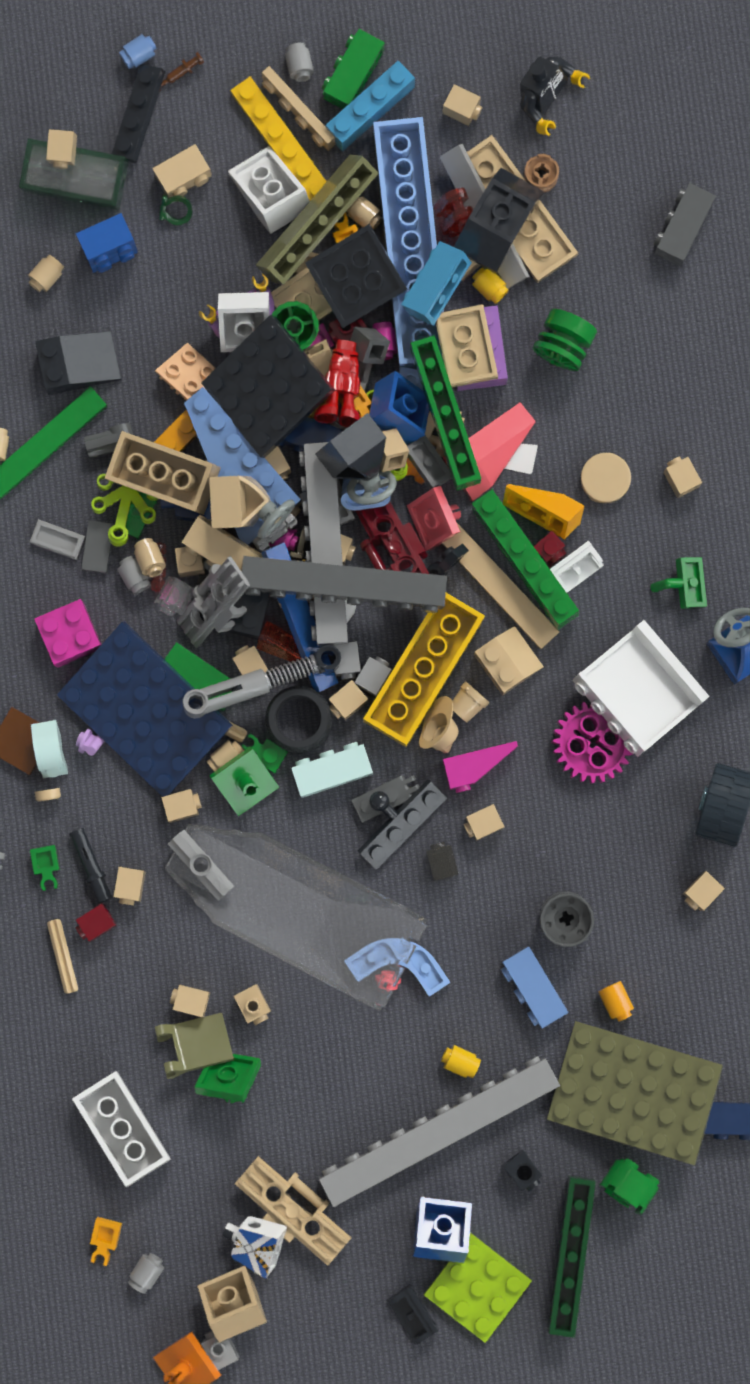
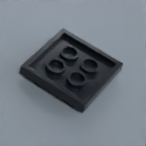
M370 224L305 262L342 328L349 326L408 290Z

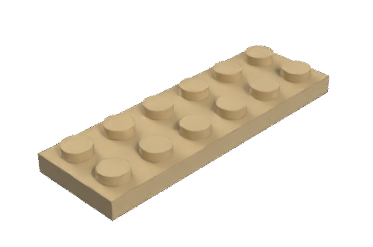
M492 135L467 152L485 189L500 168L525 181ZM539 200L513 242L523 264L537 283L578 255L577 250Z

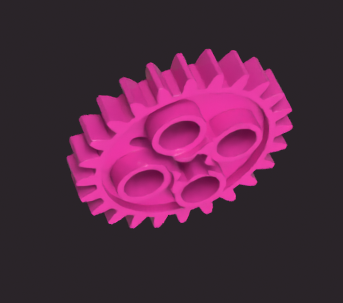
M585 702L582 703L581 711L576 706H573L571 708L573 715L565 712L563 715L567 721L558 720L557 724L561 729L553 730V733L558 735L559 738L552 740L551 743L558 745L559 748L552 752L561 755L556 762H565L566 765L562 771L571 769V778L580 774V782L589 777L590 784H593L596 777H598L600 783L605 782V774L610 779L614 778L613 770L621 773L622 768L619 764L628 765L629 762L624 757L631 756L632 753L625 747L624 740L610 730L606 719L602 715L597 714L591 705L588 708ZM584 719H590L594 723V730L592 732L584 729ZM574 730L579 731L585 738L574 734ZM606 732L614 734L616 739L614 745H609L605 742L604 735ZM595 737V743L602 748L610 750L612 755H608L598 746L589 747L590 741L587 739ZM572 740H576L581 744L582 749L580 753H574L570 749ZM594 753L602 756L603 763L601 766H595L592 763L591 757Z

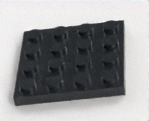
M271 314L201 382L261 458L268 456L335 391L333 386L279 320Z

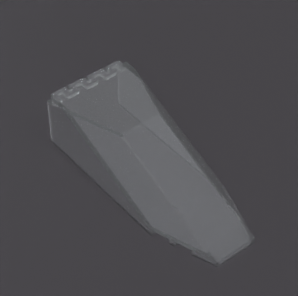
M187 825L185 831L235 887L217 901L175 852L170 857L165 870L182 889L186 890L195 901V904L209 916L213 924L378 1011H381L382 1007L385 1008L393 993L386 987L388 984L396 987L404 971V968L398 966L400 961L408 964L416 948V945L410 943L412 938L420 941L427 927L426 918L261 832L249 833L235 829L224 830L210 826ZM200 858L194 862V869L197 872L207 870L208 862L205 859Z

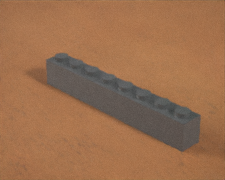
M243 556L241 572L250 584L249 588L245 591L247 595L259 596L260 592L271 593V597L286 598V594L296 595V599L305 601L311 600V597L321 598L322 602L336 603L337 599L347 600V604L356 606L362 605V602L372 603V607L387 608V604L397 605L399 610H412L413 607L423 608V612L438 613V609L442 610L445 606L447 576Z

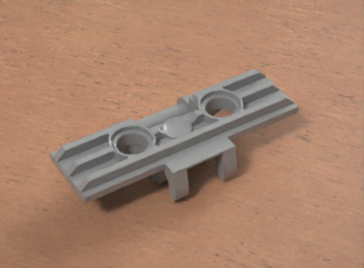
M231 556L222 565L214 564L210 568L209 575L205 580L193 589V601L177 619V623L182 627L195 648H198L214 628L218 633L229 631L235 625L234 621L230 619L241 617L247 611L244 606L241 608L234 606L249 588L250 584ZM199 611L202 613L204 621L201 619Z

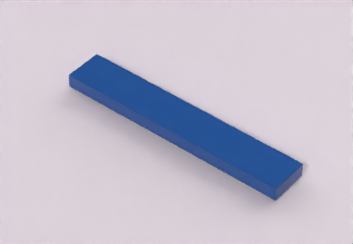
M285 542L261 552L263 558L291 560ZM286 594V598H278L300 656L305 659V657H309V655H312V653L317 652L321 648L318 647L317 641H312L311 626L316 625L313 616L310 615L308 602L296 599V595ZM328 654L321 657L322 662L326 665H331ZM334 672L332 674L310 673V676L308 675L313 689L317 692H321L338 683Z

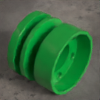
M551 309L543 325L550 333L540 332L538 335L540 341H535L532 349L541 358L555 366L571 371H579L582 365L580 360H584L586 353L580 347L590 348L597 330L593 325L577 315L561 309Z

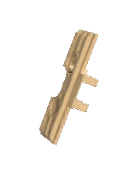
M258 1156L237 1180L235 1185L267 1212L262 1218L263 1220L287 1227L284 1236L285 1241L290 1243L296 1237L328 1266L351 1239L346 1232L323 1213L330 1202L327 1199L324 1201L298 1178L299 1175L296 1172L286 1181ZM275 1186L280 1189V1199L270 1201L267 1198L266 1191L269 1187ZM290 1186L317 1208L313 1214H310L307 1210L305 1211L290 1198L291 1196L286 1193ZM314 1220L320 1225V1231L316 1235H309L305 1231V1225L308 1221Z

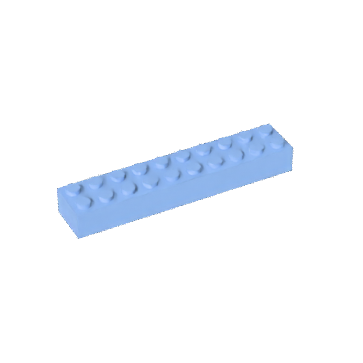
M423 117L373 122L386 252L408 289L392 299L399 371L400 367L416 369L410 351L411 342L435 335L441 353L436 324L432 326L410 316L401 305L405 294L415 283L417 274L427 263L431 251L437 246Z

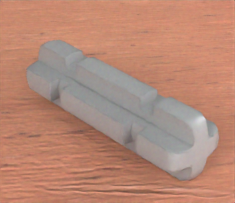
M290 513L285 521L268 537L260 539L257 536L253 540L255 547L262 552L269 547V543L273 544L288 532V528L291 530L297 525L298 522L295 516Z

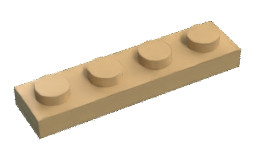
M270 66L262 72V84L270 94L275 93L280 98L278 100L280 105L287 112L291 110L295 114V120L298 125L304 130L307 128L313 134L311 136L313 141L319 147L324 146L329 151L335 146L333 134Z

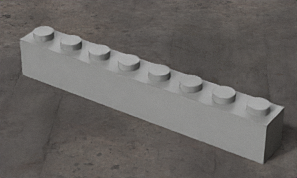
M328 442L304 444V451H300L299 454L300 467L305 466L306 476H301L302 491H307L308 500L303 501L304 516H309V526H304L305 541H310L311 550L306 551L307 562L343 566L337 478H333L315 455ZM314 597V600L309 601L310 615L316 618V625L311 626L312 641H317L318 647L324 645H348L345 600L337 599L336 603L322 602L321 598Z

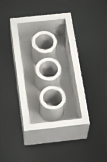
M117 1071L72 1098L125 1187H129L171 1160Z

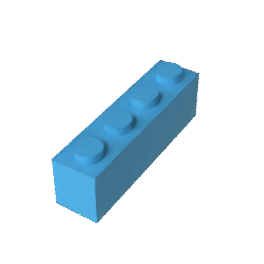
M398 60L329 121L325 127L335 137L337 147L343 152L373 125V122H377L414 89L415 77Z

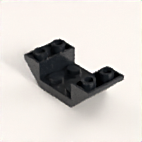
M500 168L473 209L454 248L464 251L470 260L496 274L508 255L512 243L529 214L535 209L544 191Z

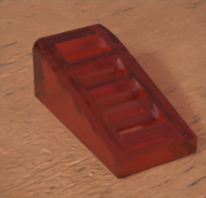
M267 621L260 634L256 649L290 662H296L297 659L300 661L301 656L296 653L298 648L293 636Z

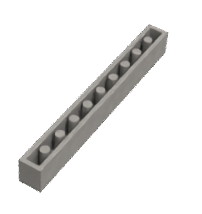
M536 1056L525 1062L526 1068L520 1071L514 1068L502 1075L504 1079L495 1084L491 1080L480 1086L481 1092L475 1095L469 1092L457 1099L459 1103L450 1108L446 1104L435 1110L436 1116L428 1120L424 1116L412 1123L414 1127L405 1132L401 1128L389 1135L391 1140L383 1144L379 1140L367 1147L368 1152L359 1156L358 1152L344 1159L346 1164L338 1168L334 1164L321 1171L323 1176L319 1180L333 1207L559 1087L560 1084L546 1058L540 1060Z

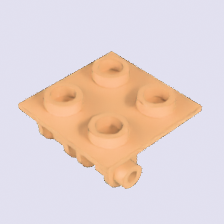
M186 343L158 367L155 372L160 375L159 378L161 380H164L171 386L172 390H176L177 395L181 394L185 400H188L204 387L201 382L216 368L190 344Z

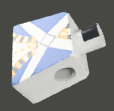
M249 1216L240 1227L228 1223L222 1237L235 1242L231 1254L233 1259L263 1278H267L277 1264L287 1227Z

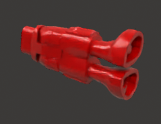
M337 340L336 349L332 351L325 378L335 391L326 399L323 405L314 411V419L320 423H332L337 419L339 395L343 398L339 424L349 427L361 418L354 406V399L359 397L360 378L358 377L359 354L356 352V343L353 341Z

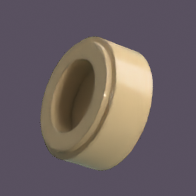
M60 788L35 792L37 802L61 797Z

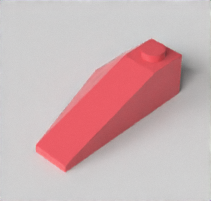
M518 403L469 438L481 475L480 484L463 489L472 502L494 485L536 422L521 403ZM444 456V457H443V461L445 462V464H446L447 467H448L446 458H445V456Z

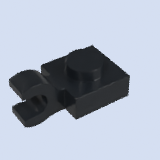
M463 543L455 549L452 546L449 547L441 555L443 558L441 562L437 561L428 566V572L436 569L439 575L447 576L449 570L469 550Z

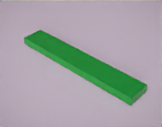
M91 386L0 465V500L108 407Z

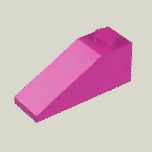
M517 741L443 759L449 789H455L456 793L471 790L470 785L479 781L518 747Z

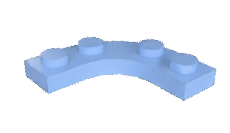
M384 939L374 942L345 961L358 982L389 964L404 966L416 976L429 997L450 983L436 960L427 950L414 942L404 939Z

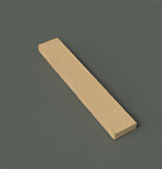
M457 523L460 532L443 542L442 545L446 549L451 546L455 549L462 543L467 547L469 552L459 563L527 636L542 649L559 633L557 628Z

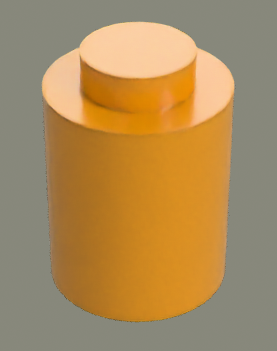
M621 981L598 991L611 1019L617 1018L619 1022L632 1016L630 1011L634 1007Z

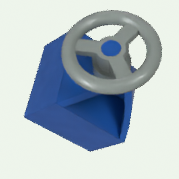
M737 608L725 613L714 626V637L706 643L734 685L750 675V608ZM746 615L745 617H743V618L740 619L739 621H737V620L734 618V617H737V616ZM727 622L730 627L721 632L722 627Z

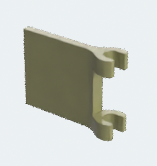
M222 1013L177 1024L155 1026L158 1042H164L173 1037L178 1061L164 1063L167 1079L175 1078L185 1072L234 1060Z

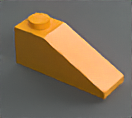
M508 484L505 488L504 506L548 531H553L563 539L570 535L581 523L584 505L564 494Z

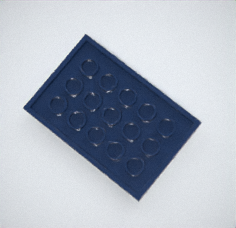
M125 621L120 623L57 694L162 797L170 795L233 726L218 710L206 713L204 716L195 719L187 716L183 710V699L188 691L195 688ZM193 698L189 701L188 705L196 710L201 708L203 703L200 699Z

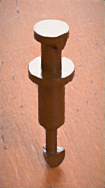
M196 52L197 56L187 63L184 59L181 60L183 64L167 74L161 87L167 83L175 82L188 72L192 74V67L204 63L200 54Z

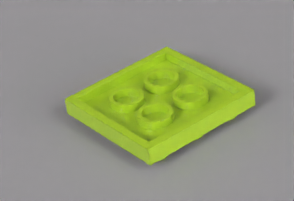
M470 1232L469 1248L465 1262L448 1261L424 1293V1296L486 1343L532 1280Z

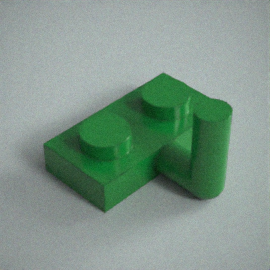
M702 557L676 559L677 578H667L652 583L650 586L651 591L654 593L669 588H679L681 609L707 607Z

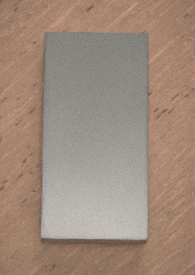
M38 519L29 543L78 560L86 537Z

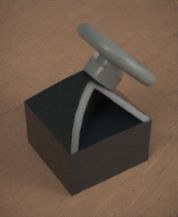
M368 413L315 453L333 478L351 479L347 486V494L351 500L358 504L371 505L382 502L390 497L396 488L395 476L390 471L382 473L380 469L386 436ZM357 483L364 486L365 492L363 496L355 493L354 489ZM388 486L384 492L372 497L373 492H376L381 487Z

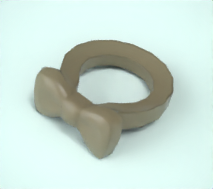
M304 527L301 532L297 553H290L292 558L298 560L305 558L304 551L307 541H305Z

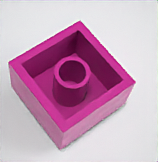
M81 599L35 618L51 660L57 668L94 653L102 645L85 604Z

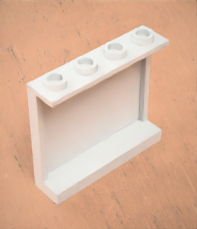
M645 620L572 680L575 683L576 690L589 699L593 710L606 719L610 730L618 734L624 740L627 750L632 754L635 753L637 757L710 697Z

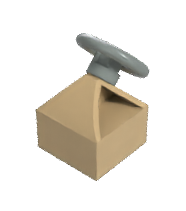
M251 476L209 477L212 528L253 527L260 518L264 523L257 535L260 539H264L285 521L295 506V502L290 499L277 508L270 501V497L262 485Z

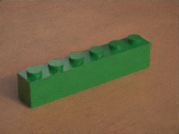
M435 335L411 342L410 351L456 491L480 484L481 475Z
M493 489L472 503V511L557 630L578 617L579 609Z

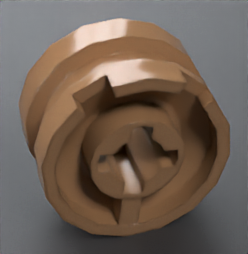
M538 154L527 161L524 179L545 193L556 185L559 166L551 156ZM544 170L546 174L543 175V178H540L537 171Z

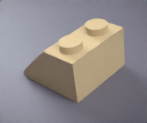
M515 626L493 638L474 652V656L502 696L543 668V665Z

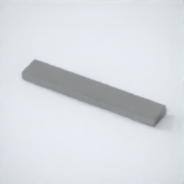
M460 144L441 155L440 159L470 216L484 193L485 187L463 144ZM513 243L498 270L507 288H511L530 277Z

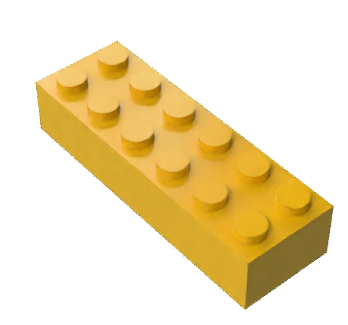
M446 593L445 606L442 610L438 609V613H427L363 718V722L407 747L482 624L485 615Z

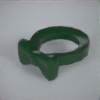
M166 194L162 195L159 212L160 221L166 219L171 224L183 225L191 219L193 214L192 205L186 197L172 196L167 198ZM180 201L187 206L188 211L183 218L176 219L166 212V206Z

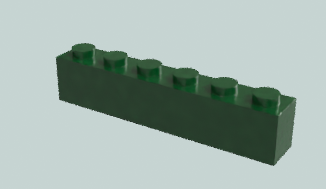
M568 1175L547 1329L549 1334L575 1338L596 1184L594 1179Z

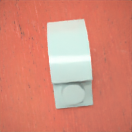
M57 721L31 724L35 758L38 770L41 771L43 778L68 774Z

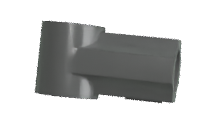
M119 424L111 427L109 431L84 437L89 458L114 453L121 431L134 435L131 424Z

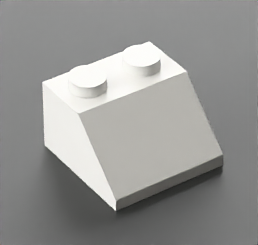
M269 292L219 294L218 320L221 352H233L270 315Z

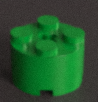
M616 1159L599 1184V1187L606 1188L604 1192L626 1208H629L630 1205L636 1208L634 1212L642 1215L659 1190L658 1184L660 1181L649 1173L646 1175L640 1173L637 1170L639 1166L630 1159Z

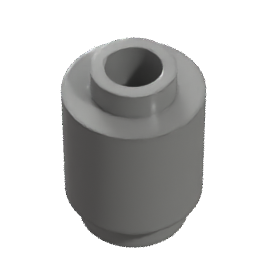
M304 43L289 45L286 48L285 58L290 78L297 82L309 80L310 76L314 73L309 49L306 48Z
M129 556L119 562L120 567L117 571L127 589L132 591L134 595L145 591L151 586L149 582L151 578L142 574L136 558Z
M143 1254L129 1275V1285L143 1294L147 1290H151L164 1270L161 1264L163 1261L155 1254Z

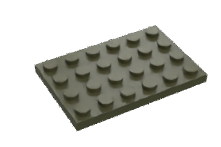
M575 1021L558 1079L560 1086L555 1090L547 1120L696 1165L723 1065Z

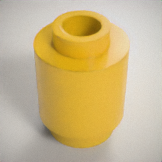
M483 267L472 277L475 280L472 285L489 302L492 301L494 304H497L509 291L506 283L497 274L488 269L485 270Z
M453 1045L451 1049L446 1048L441 1062H444V1069L464 1078L467 1076L473 1078L481 1060L476 1058L475 1054Z

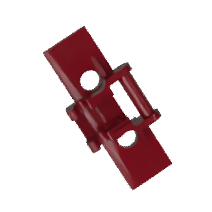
M390 501L382 507L355 510L369 536V539L364 540L360 547L362 551H366L375 569L401 571L413 565L412 573L429 574L422 559L427 558V552L410 522L402 525ZM381 522H387L391 525V529L387 532H380L377 526ZM382 545L384 549L388 550L393 560L390 568L386 569L375 547Z

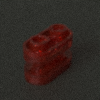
M457 188L445 193L433 205L436 217H445L440 223V228L443 235H449L450 238L461 234L473 211L472 206L464 207L463 205L469 199L465 188Z

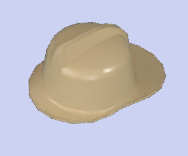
M441 696L436 699L426 714L419 739V745L423 749L432 747L443 753L450 752L459 731L452 719L453 702L449 697Z

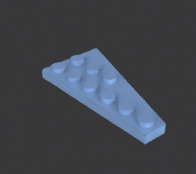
M204 387L184 402L207 461L221 467L218 477L251 476L262 485L270 497V501L277 508L290 499L295 502V506L301 502L300 498L269 462L258 455L233 424L232 419ZM259 518L253 527H236L235 530L239 539L247 545L252 544L253 540L258 536V531L264 521Z

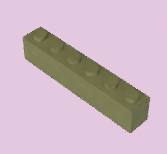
M350 154L259 260L256 266L271 282L284 285L378 175V172L363 156Z

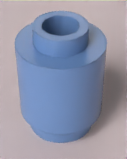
M141 34L124 45L119 55L128 69L132 67L137 68L154 57V50L157 48L150 36L145 38Z

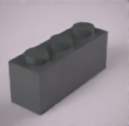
M689 183L686 190L681 188L675 200L679 205L676 211L670 210L664 222L668 227L665 233L659 232L653 244L657 246L655 255L681 267L716 195Z

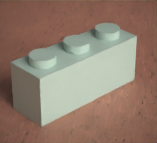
M354 742L343 746L344 751L335 754L334 750L319 754L320 759L310 761V758L296 761V766L292 767V771L301 798L373 775L364 744L358 746V743Z

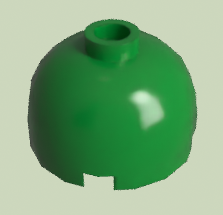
M288 301L279 305L272 312V315L279 320L302 350L308 348L315 340L319 331L318 319L315 312L307 304L299 301Z

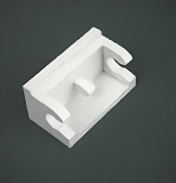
M587 541L550 570L566 593H568L604 565L600 555L593 548L592 544Z

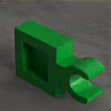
M249 734L248 737L254 740L252 749L257 753L266 769L275 774L287 756L288 751L280 748L268 739L262 745L254 735ZM242 744L243 749L246 750L248 747Z
M56 845L30 849L34 875L42 874V890L46 891L45 883L48 880H52L54 889H57L58 881L53 875V871L60 870Z

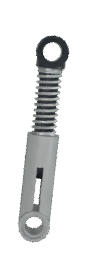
M324 645L317 652L309 655V657L301 658L300 661L297 659L296 662L292 661V664L288 662V665H280L279 668L275 667V670L271 668L270 671L267 669L265 672L259 669L199 690H190L184 696L183 710L190 718H200L206 713L269 693V689H272V686L276 687L277 684L280 686V683L285 684L286 681L289 683V680L293 682V679L298 680V677L302 679V676L306 677L307 674L310 676V673L332 674L339 667L341 653L335 646ZM329 654L333 656L335 662L331 665H326L322 662L321 657ZM197 698L202 701L203 706L195 710L188 703L191 699Z

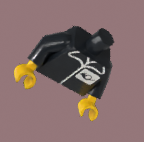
M539 56L531 64L530 69L520 82V107L533 123H537L536 130L542 135L550 136L547 127L556 129L553 121L543 120L542 117L567 83L568 77H570L572 84L582 88L585 87L580 83L582 76L590 79L587 73L575 70L574 66L559 56H552L547 59Z

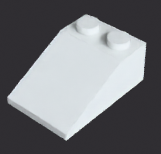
M270 146L228 171L244 198L270 234L293 221L310 202L306 189Z

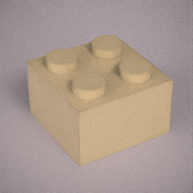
M246 1266L198 1285L209 1326L218 1342H222L267 1322L255 1283Z

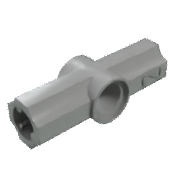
M185 830L177 834L168 843L169 847L217 901L235 887ZM202 858L208 862L206 871L197 872L194 869V862L197 859Z

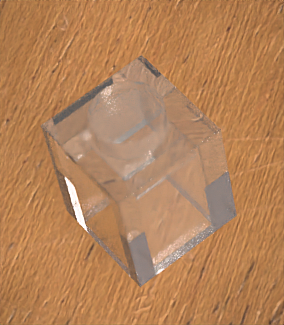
M168 576L154 603L160 605L161 608L159 610L170 617H173L174 614L183 616L193 597L192 591L194 588L176 577Z

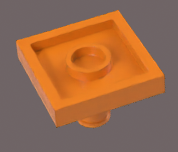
M192 1332L153 1357L165 1374L164 1382L169 1380L167 1384H210L221 1376Z

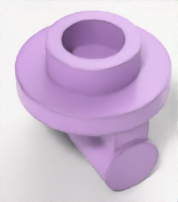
M87 729L85 733L81 732L79 734L76 746L79 747L78 752L83 754L86 751L87 754L94 755L104 740L99 735H93L92 730Z

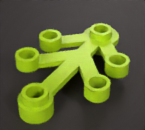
M101 474L97 478V486L102 491L109 490L112 484L115 483L108 480L109 483L107 485H101L100 481L105 479L106 474ZM121 486L103 498L95 497L91 502L93 512L101 514L105 512L107 507L121 499L116 523L108 531V539L114 546H123L128 541V530L125 526L131 501L141 514L142 522L151 524L156 518L155 510L146 505L137 490L126 486ZM146 494V497L151 501L159 499ZM97 502H101L104 506L98 509L94 505ZM146 512H150L153 516L147 519L143 515ZM116 530L123 532L120 537H116L113 533Z

